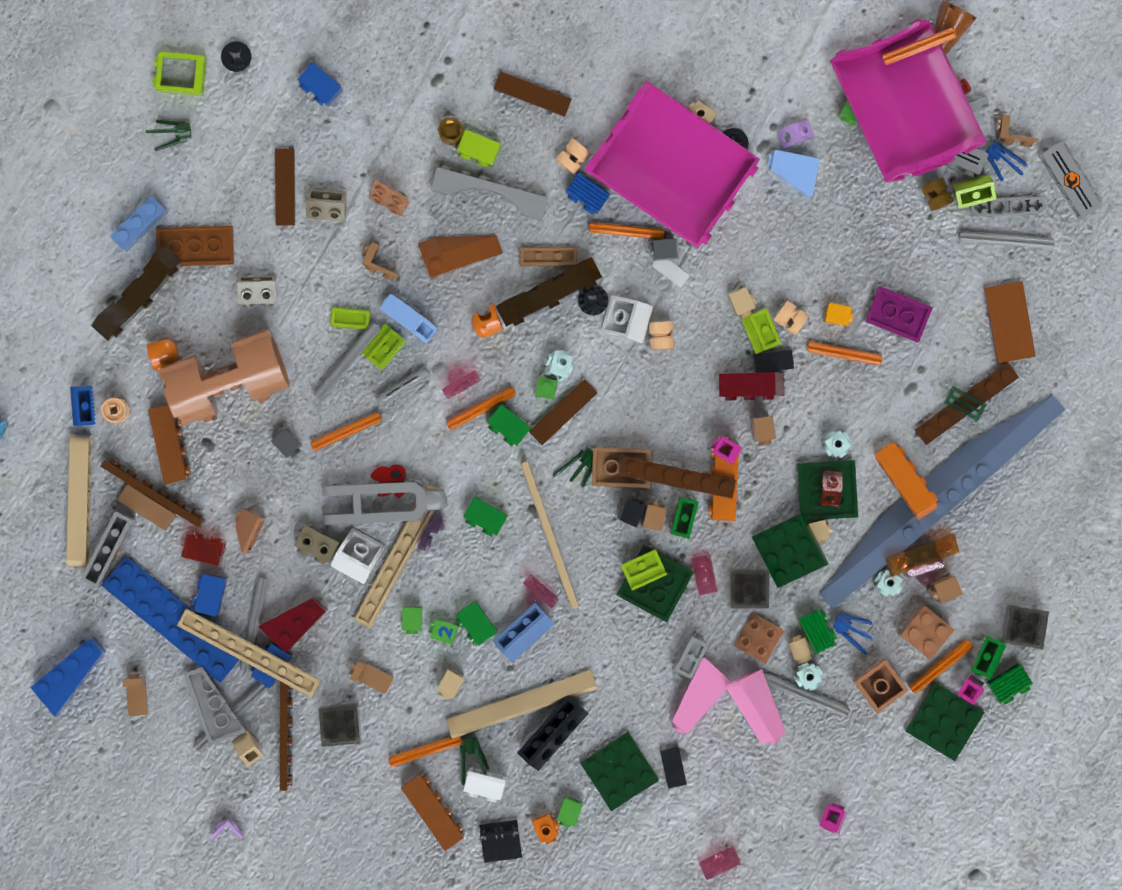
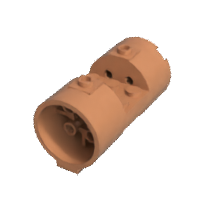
M269 328L232 341L231 345L236 363L205 373L197 355H193L158 369L161 381H165L163 391L174 418H179L180 421L177 422L180 427L195 421L204 420V422L215 419V415L218 413L215 397L222 395L223 391L228 388L233 391L241 388L244 383L253 402L258 400L259 403L270 399L269 396L273 393L290 388L283 359Z

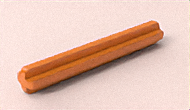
M951 27L883 54V61L886 65L902 60L956 38V32Z
M598 222L589 223V232L662 240L665 232L663 229Z
M809 342L807 345L808 352L881 365L883 359L882 355L816 342Z
M509 387L451 418L446 424L450 430H453L516 396L513 387Z
M376 412L311 441L310 445L314 451H317L381 422L382 417L379 412Z
M968 640L962 642L909 685L911 691L915 694L973 649V645Z
M461 736L453 739L448 737L388 758L391 767H395L461 745L462 739Z

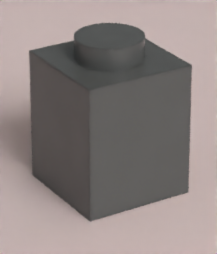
M676 238L653 241L652 245L649 246L650 257H654V261L677 259Z
M284 428L271 440L286 458L290 456L294 458L301 452L299 448L302 444L287 428Z

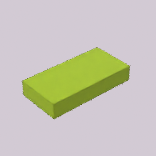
M332 307L330 326L366 330L370 325L371 311Z

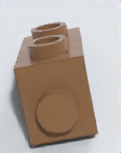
M1002 115L996 120L995 131H998L997 140H1001L1002 144L1013 145V142L1021 143L1023 147H1032V145L1038 143V138L1008 135L1010 115Z
M371 242L370 246L366 245L363 252L365 258L362 262L366 265L365 269L373 273L380 271L384 273L382 277L391 281L394 278L399 280L400 276L373 264L380 246Z
M361 660L357 664L353 663L349 674H351L350 680L354 682L359 681L384 694L394 678L392 675Z
M128 674V677L123 679V687L127 688L128 715H147L146 676L140 677L139 674Z

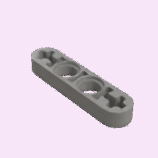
M1041 197L997 198L996 200L989 201L990 213H987L988 209H982L978 213V210L974 209L976 205L970 206L969 209L971 214L976 217L1037 215L1044 211L1046 204ZM1014 201H1019L1022 204L1021 211L1016 212L1012 209ZM1025 201H1028L1027 205L1034 204L1037 201V204H1041V207L1037 211H1035L1034 207L1027 208L1028 212H1026ZM987 202L980 204V206L988 205ZM995 202H1000L1003 205V210L999 213L993 210Z

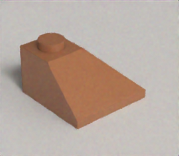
M243 509L242 512L238 511L234 520L237 522L235 528L241 551L244 554L251 552L266 520L265 517L248 509Z

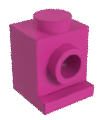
M721 436L720 439L716 437L711 445V448H713L712 453L730 464L734 463L742 449L741 446L724 436ZM724 445L728 447V452L726 453L721 451Z
M971 675L966 679L957 695L974 705L983 694L984 688L982 687L985 683Z
M835 803L833 806L827 804L819 826L839 835L847 815L846 811H843L844 807ZM834 815L838 816V820L836 822H832L831 820L832 816Z

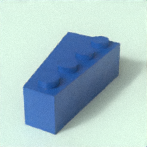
M95 637L88 639L30 687L54 717L62 712L74 693L105 654V649Z

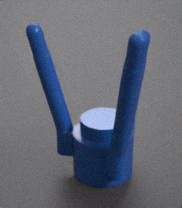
M996 141L985 151L989 154L987 160L991 163L1001 182L1004 179L994 159L998 161L1002 158L1017 173L1023 175V172L1005 153L1023 166H1027V163L1006 149L1002 144Z
M839 613L833 624V627L836 628L835 632L841 634L866 655L867 651L844 631L848 632L850 629L868 639H872L871 635L852 626L850 620L872 625V622L850 616L847 613L844 615Z

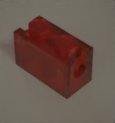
M198 532L186 535L181 557L221 566L226 543L222 542V538L211 536V539L203 538L204 534Z

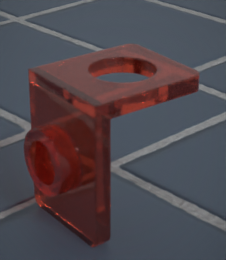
M823 471V490L820 504L839 506L842 495V472ZM832 495L835 496L836 499L830 501L827 500L826 497Z

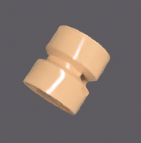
M571 139L565 146L566 151H561L555 160L565 170L575 175L581 167L580 163H584L591 153L579 142ZM570 155L575 158L574 161L569 159Z
M787 300L773 321L780 326L785 325L786 330L796 335L809 315L801 309L797 311L796 306Z
M673 321L649 323V334L652 335V338L649 339L650 350L675 349L674 337L671 336L674 332Z
M120 398L107 399L101 407L102 416L111 423L126 421L131 412L129 404Z

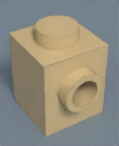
M697 101L696 104L692 103L688 108L709 124L712 123L717 115L715 111L700 101Z
M747 287L728 295L736 317L741 315L744 318L752 314V310L755 309L754 305L757 303L753 293L749 294Z
M826 520L808 523L819 545L825 544V540L830 539L829 534H832L830 523H826Z
M448 668L437 688V691H439L438 695L447 700L449 698L454 699L465 677Z
M246 731L247 733L240 735L232 743L239 758L247 766H250L264 755L257 740L249 731Z

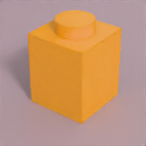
M828 303L824 323L847 327L853 321L854 312H851L852 307Z

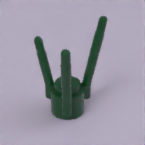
M156 120L158 124L174 125V128L145 131L147 134L175 132V137L180 138L154 148V151L187 142V138H191L190 123H185V121Z
M588 447L585 451L581 449L575 457L559 468L553 476L556 477L581 457L579 461L582 464L569 481L573 482L585 466L589 467L581 484V487H585L593 469V451Z
M477 737L463 740L464 745L460 746L462 785H465V752L468 755L476 754L483 774H486V769L489 770V765Z

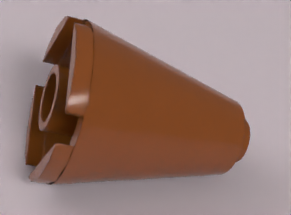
M942 0L934 31L939 33L952 27L957 36L941 44L947 55L975 22L977 17Z

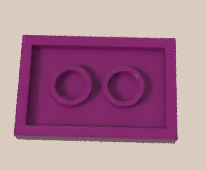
M879 286L865 322L919 343L933 307Z

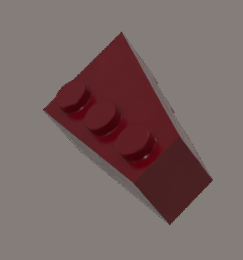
M784 373L719 374V397H725V401H737V397H744V400H756V397H763V400H774V396H785Z
M313 597L258 627L287 653L328 610Z

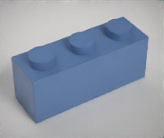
M150 196L110 237L124 251L128 252L168 211L154 197Z
M535 602L495 638L493 642L513 662L555 623Z

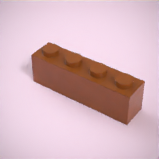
M169 405L148 409L164 484L188 480L189 475H191V468L185 461L187 450L185 445L181 443L183 432L176 420L179 418H174Z
M419 773L402 785L401 789L441 847L446 851L464 838L463 832L465 830L460 822L456 823L452 818L454 814L448 806L444 807L441 802L443 798L439 792L432 790L430 787L432 783L427 775L423 776Z

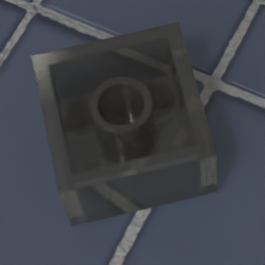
M729 569V608L769 609V570Z
M1007 604L1001 642L1043 650L1049 611Z
M359 703L319 707L321 747L352 745L362 742Z

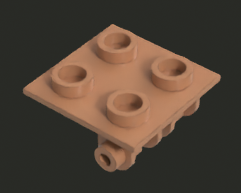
M374 180L369 198L376 204L388 208L391 213L402 217L405 208L410 203L408 198L380 181Z
M752 612L734 646L766 664L784 630Z

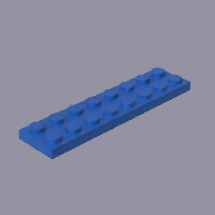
M128 556L122 560L102 585L103 588L192 661L203 667L219 683L225 679L240 660L178 627L177 624L185 609L193 612L194 610Z

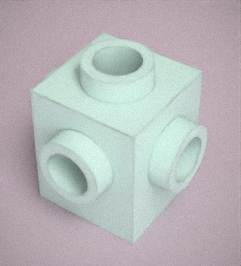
M555 350L548 354L544 362L546 366L544 376L560 382L567 379L568 374L573 369V357L563 350Z
M832 430L825 435L826 440L823 441L825 445L823 449L828 456L832 455L833 457L839 456L842 458L849 453L848 448L851 447L849 443L851 439L846 432L842 433L841 431L835 432ZM837 440L841 441V447L839 448L835 446V441Z
M891 568L889 571L885 569L882 572L879 571L874 580L876 582L874 586L879 588L877 592L886 597L889 594L892 596L895 593L899 594L904 585L901 583L903 579L899 577L900 573ZM889 579L893 580L891 587L887 585Z
M805 662L795 670L797 676L794 678L799 688L802 686L805 690L809 688L811 691L820 686L819 683L822 682L821 676H823V673L818 665L815 666L812 662ZM807 674H812L813 679L807 680Z

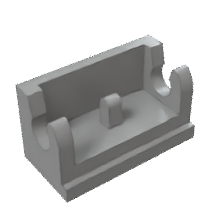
M689 634L672 669L692 679L709 645Z

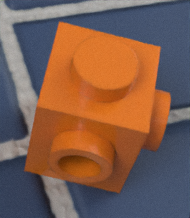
M550 812L532 819V824L540 843L545 842L549 844L557 840L556 837L559 836L558 830L561 829L557 819H552Z

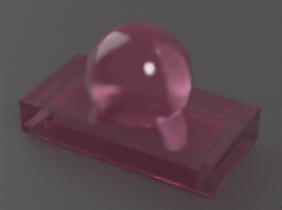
M453 368L449 371L447 378L450 385L443 388L442 391L446 398L450 399L480 382V378L475 370L466 375L464 370Z
M710 554L691 558L698 595L718 592Z
M940 557L907 569V565L903 566L905 575L907 577L916 576L917 581L922 585L931 584L935 579L934 571L945 568L944 562Z
M529 575L523 582L530 589L526 594V602L529 606H532L535 602L541 606L545 602L550 608H553L558 602L559 598L534 576Z
M733 846L698 862L706 880L741 865Z

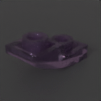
M439 514L429 524L422 535L417 549L425 551L426 547L430 548L433 539L430 533L438 534L439 531L444 529L446 520H443V515Z

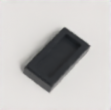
M792 350L753 355L756 373L794 369Z
M679 746L660 750L668 789L687 785Z

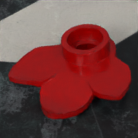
M398 464L392 465L390 468L381 466L375 469L370 477L373 480L379 481V483L405 482L406 470ZM395 470H398L400 472V476L398 478L394 477L393 472ZM405 492L393 494L397 498H401ZM380 493L377 495L379 497H385L392 493Z

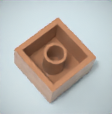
M921 605L898 635L931 660L955 630L925 605Z
M884 658L852 680L877 714L908 692L906 686Z

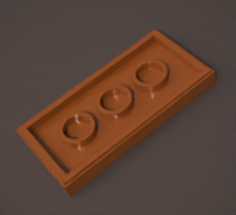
M233 226L156 228L157 251L166 246L182 261L179 266L235 265Z
M1023 281L984 288L997 363L1036 357Z

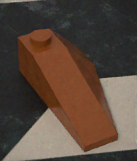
M497 235L435 237L418 243L431 280L503 254Z

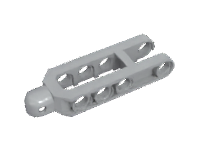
M419 482L322 486L323 496L353 495L354 513L324 515V525L418 521L422 519L428 510H439L447 504L445 493L438 490L427 491ZM412 492L416 495V508L414 511L362 513L361 494Z

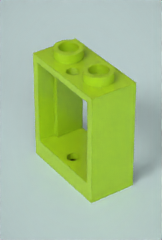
M159 51L154 61L157 73L156 76H153V87H155L158 93L204 97L207 58L202 55ZM165 59L196 61L194 88L162 86Z

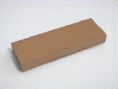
M520 247V267H569L577 264V247Z
M129 484L126 485L117 501L167 531L177 515Z

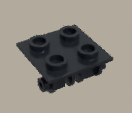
M517 820L479 825L484 863L522 858Z

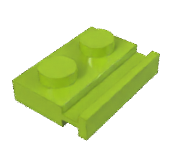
M767 308L741 319L755 354L782 344Z
M384 324L380 332L361 354L383 371L407 341L387 324Z
M656 549L621 564L631 590H635L667 575Z

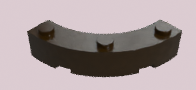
M166 246L162 247L153 254L142 271L144 273L140 278L132 281L122 292V297L116 303L113 301L99 313L91 327L107 341L113 337L118 338L123 333V328L143 308L147 309L154 302L152 298L170 277L173 278L179 272L178 266L182 261Z
M590 257L563 271L562 274L536 285L527 292L524 291L508 298L495 307L506 327L511 324L518 326L525 322L524 318L548 306L552 309L560 305V300L584 287L587 289L597 285L596 281L602 278V275L593 258Z

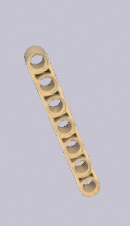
M70 435L67 521L68 567H87L89 563L91 435Z

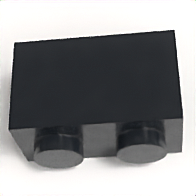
M632 497L631 500L627 498L618 519L637 528L646 508L643 505L644 501Z

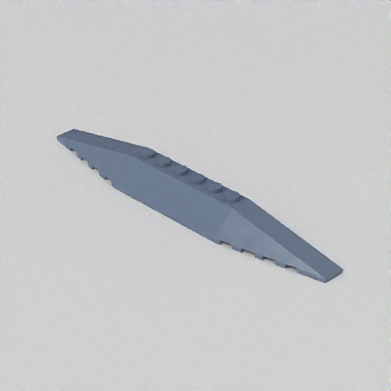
M1052 395L966 443L925 478L927 483L925 487L929 492L933 491L938 498V501H936L938 508L917 520L902 498L877 520L876 524L866 534L865 538L855 548L854 552L844 562L820 595L833 609L999 470L1065 409Z

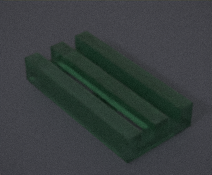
M952 386L946 400L943 402L975 421L979 420L987 406L986 403ZM954 392L980 405L981 408L978 409L954 396ZM950 399H953L956 402L966 406L967 408L977 412V415H974L966 411L965 409L955 405L954 403L950 402Z

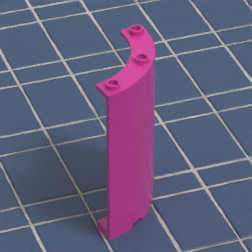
M915 20L910 24V27L885 40H876L872 45L859 49L840 50L830 60L886 183L904 180L905 175L912 174L915 177L954 161V156L962 152L968 154L987 142L941 44L889 65H886L883 61V54L936 34L930 20Z
M646 80L627 107L625 114L610 132L607 140L603 142L591 158L585 171L698 249L702 243L707 244L712 236L710 231L724 211H730L735 203L732 201L748 176L753 177L759 169L756 165L760 158Z

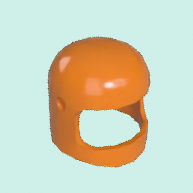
M495 304L489 306L490 312L488 314L480 315L477 311L471 317L472 328L479 337L486 338L504 330L496 312Z
M161 339L146 345L153 371L178 360L177 346L170 339Z

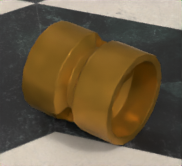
M443 119L438 127L439 136L445 144L454 146L460 143L464 130L458 119Z
M944 177L920 187L924 197L929 199L927 203L931 212L954 202L951 193L946 191L948 186Z

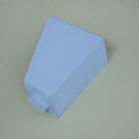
M774 150L773 154H769L767 165L770 166V172L805 197H813L820 162L819 158Z
M391 293L384 299L380 307L381 311L426 344L438 329Z

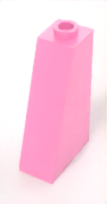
M704 656L692 679H690L671 719L674 723L672 727L680 734L682 732L687 734L727 690L725 684L731 682Z
M763 670L747 673L725 684L728 692L760 743L769 742V744L779 742L780 737L784 736L786 732Z

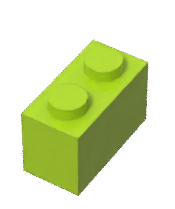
M465 129L457 148V153L464 160L470 161V159L478 161L477 165L488 168V166L493 167L501 144Z
M989 174L952 183L954 200L959 209L997 199L994 182Z

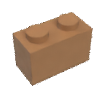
M773 416L751 419L754 442H759V445L772 444V440L776 439Z
M651 501V505L646 504L642 527L662 531L667 510L663 508L662 503Z
M948 575L929 583V595L931 599L943 603L963 595L956 576Z

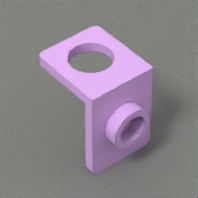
M808 120L790 124L777 131L783 149L814 137ZM785 132H788L790 134V142L785 141Z
M230 818L225 823L223 821L218 823L213 828L215 832L209 838L212 839L227 825L230 826L240 839L245 834Z

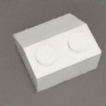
M611 295L601 332L643 343L653 306L640 301Z
M352 528L338 549L330 566L365 584L385 545Z
M469 767L463 791L467 792L466 795L478 798V795L490 802L501 801L507 776L489 771L483 774L481 769Z

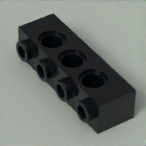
M567 695L517 754L531 767L539 771L589 713L577 701Z

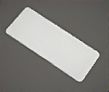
M670 260L655 261L652 264V267L679 287H682L689 278V274Z

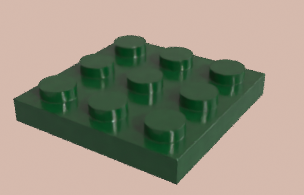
M855 460L797 463L800 513L803 512L807 521L858 518Z
M803 512L752 536L777 588L829 564Z
M643 544L637 557L652 551L653 549ZM658 553L667 575L635 590H631L625 577L616 595L657 618L668 622L694 571Z
M934 682L905 732L956 761L985 712Z
M628 731L580 762L611 811L659 781L656 773Z

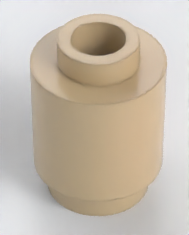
M799 634L791 637L788 645L794 660L798 664L811 660L812 651L806 636L802 637Z

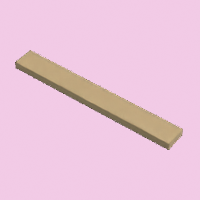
M526 461L521 463V467L572 609L579 607L529 463Z
M429 485L426 486L427 491H436L435 488ZM428 510L421 520L406 522L354 620L368 628L372 627L435 510Z
M185 609L177 624L178 627L313 698L322 681L189 609Z
M589 670L449 718L446 721L453 739L561 702L567 695L572 698L598 688L593 673Z

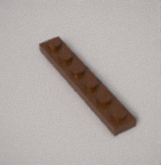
M1006 362L914 431L923 443L928 445L1019 378L1010 364Z
M625 456L622 458L619 472L620 476L733 499L736 484L735 479Z
M113 459L110 461L104 460L100 467L193 525L197 527L203 525L205 520L201 518L202 514L195 510H187L185 508L186 504L177 499L174 502L169 498L170 495L161 489L158 492L152 488L153 484L149 481L137 479L136 473L129 469L127 471L121 469V464Z
M281 681L280 791H288L289 786L293 784V775L289 774V767L293 766V755H289V747H293V736H290V728H293V717H290V709H293V697H290V690H293V688Z

